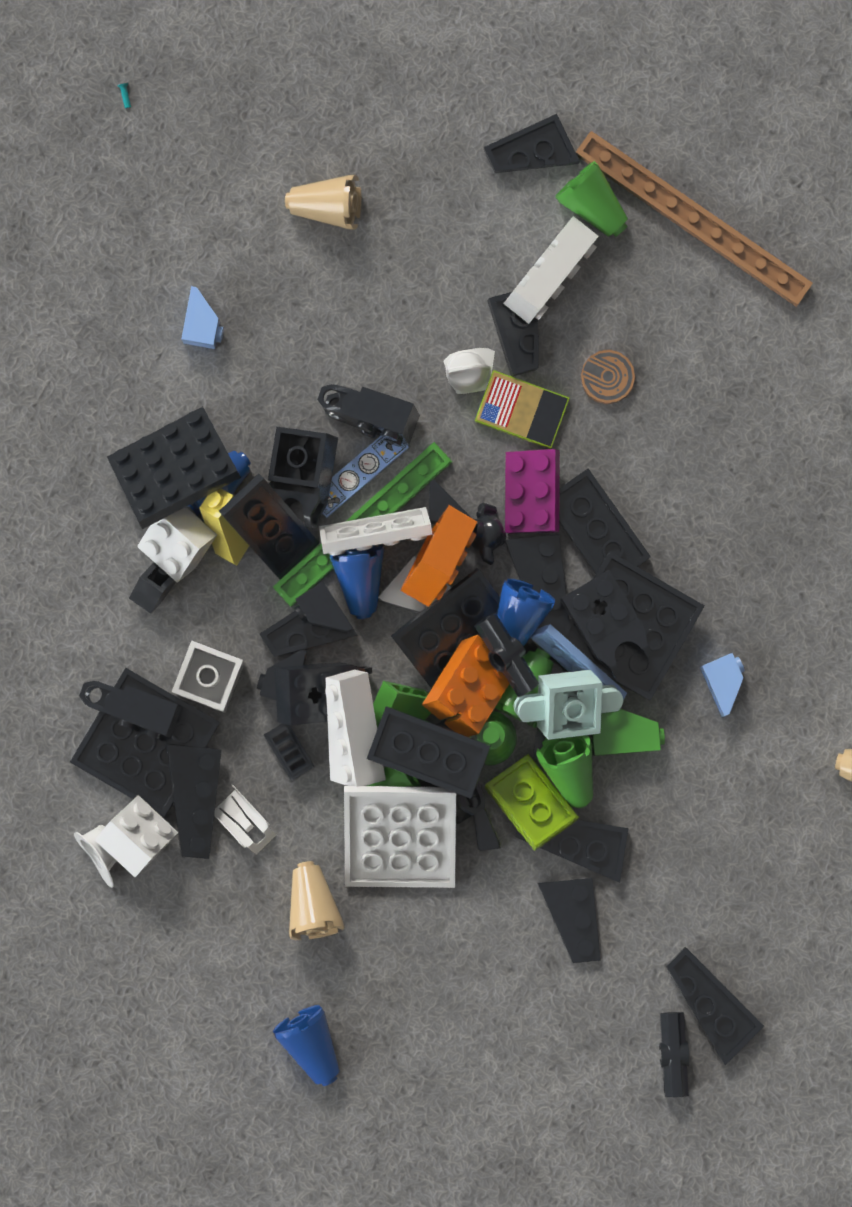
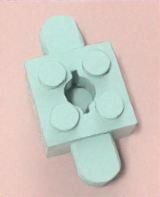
M591 670L538 676V693L517 697L513 708L522 722L537 721V727L550 740L599 734L601 729V713L619 711L623 704V696L614 685L602 686L600 679Z

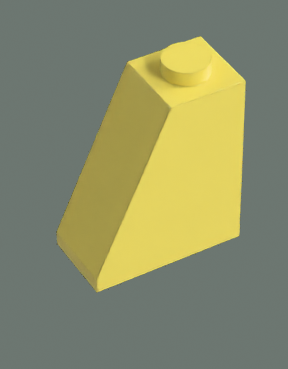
M219 489L207 495L199 509L204 523L217 534L212 542L215 554L237 566L249 545L218 512L234 497L225 490Z

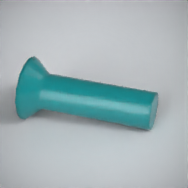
M129 83L117 85L121 90L125 108L131 107L127 90Z

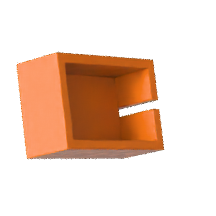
M449 505L432 528L433 535H427L400 591L428 607L435 598L440 600L448 587L445 584L451 585L459 572L456 570V565L460 567L468 553L465 551V547L469 548L476 537V533L473 530L477 521Z
M479 635L461 641L422 703V706L439 720L452 717L447 719L444 724L453 731L468 737L480 733L509 685L504 673L497 671L491 665L488 658L490 651Z

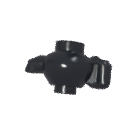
M483 502L478 506L477 519H474L477 521L473 530L476 533V537L471 545L480 553L485 563L492 565L494 563L493 550L505 543L506 532L502 523L497 518V508Z

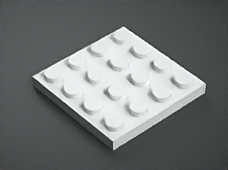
M344 786L345 887L455 888L456 793L442 787Z

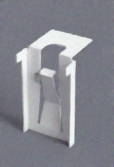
M236 788L215 808L214 816L244 848L248 847L255 854H258L277 835L268 827L270 824ZM232 796L244 810L246 815L265 834V837L259 843L255 844L235 822H233L227 815H225L219 809H223L228 815H230L235 821H237L245 829V831L249 832L254 826L250 823V821L246 818L244 813L232 799Z

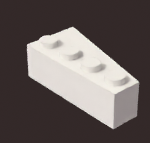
M573 216L503 304L528 324L534 317L539 320L549 308L545 305L549 298L552 297L555 300L565 288L561 284L566 277L572 279L581 268L577 264L582 257L588 259L597 248L593 243L598 238V235Z
M351 670L326 677L325 692L328 714L330 781L347 786L360 787L386 780L383 765L367 759L377 731L368 673Z

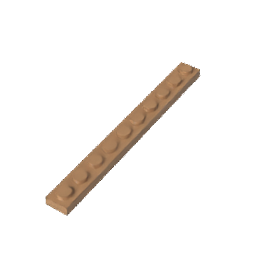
M590 131L577 149V157L588 164L595 161L603 174L794 306L797 307L813 284L594 132Z

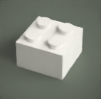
M184 507L150 525L137 547L178 583L197 567L217 534L187 507Z
M191 641L172 693L226 713L245 662L242 659Z
M138 795L106 825L95 838V841L128 872L136 877L165 849L178 832Z

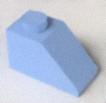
M191 286L181 338L183 344L215 349L216 343L222 342L224 327L220 326L219 318L198 288Z
M733 653L700 667L721 717L730 714L743 680L742 673L745 672L740 658H734Z

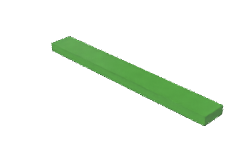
M433 442L346 521L398 512L444 471L452 461ZM322 543L273 586L290 607L297 603V597L315 587L334 569L329 553L323 554Z

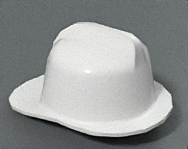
M489 348L463 350L450 354L443 361L446 367L447 379L457 394L486 390L492 374L495 351Z
M99 825L84 835L75 832L74 837L76 841L91 857L103 880L109 887L113 888L114 883L109 870L117 860L95 841V838L105 826Z

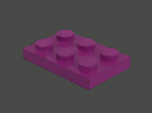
M560 450L506 452L505 532L508 534L559 532Z

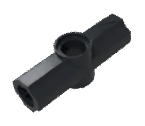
M493 613L476 623L475 628L490 651L488 658L491 665L497 671L504 673L518 697L523 696L536 688L539 682L524 659L526 653L523 645L519 640L509 635L498 615Z
M684 1012L660 1013L661 1043H659V1050H661L660 1065L663 1068L664 1096H689L687 1066H689V1046L685 1038Z

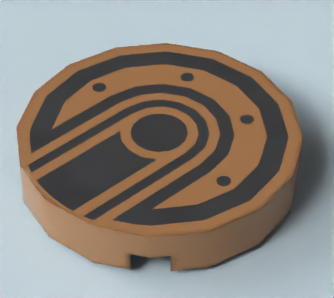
M613 350L598 351L591 355L583 365L581 382L586 394L594 401L603 404L616 403L626 398L632 390L635 381L634 367L629 359L622 353Z

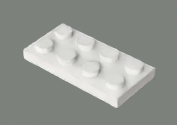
M426 507L319 526L323 554L329 553L330 555H340L345 553V550L355 548L360 551L368 550L373 547L372 545L377 544L395 545L400 540L405 539L418 541L425 539L427 535H433Z

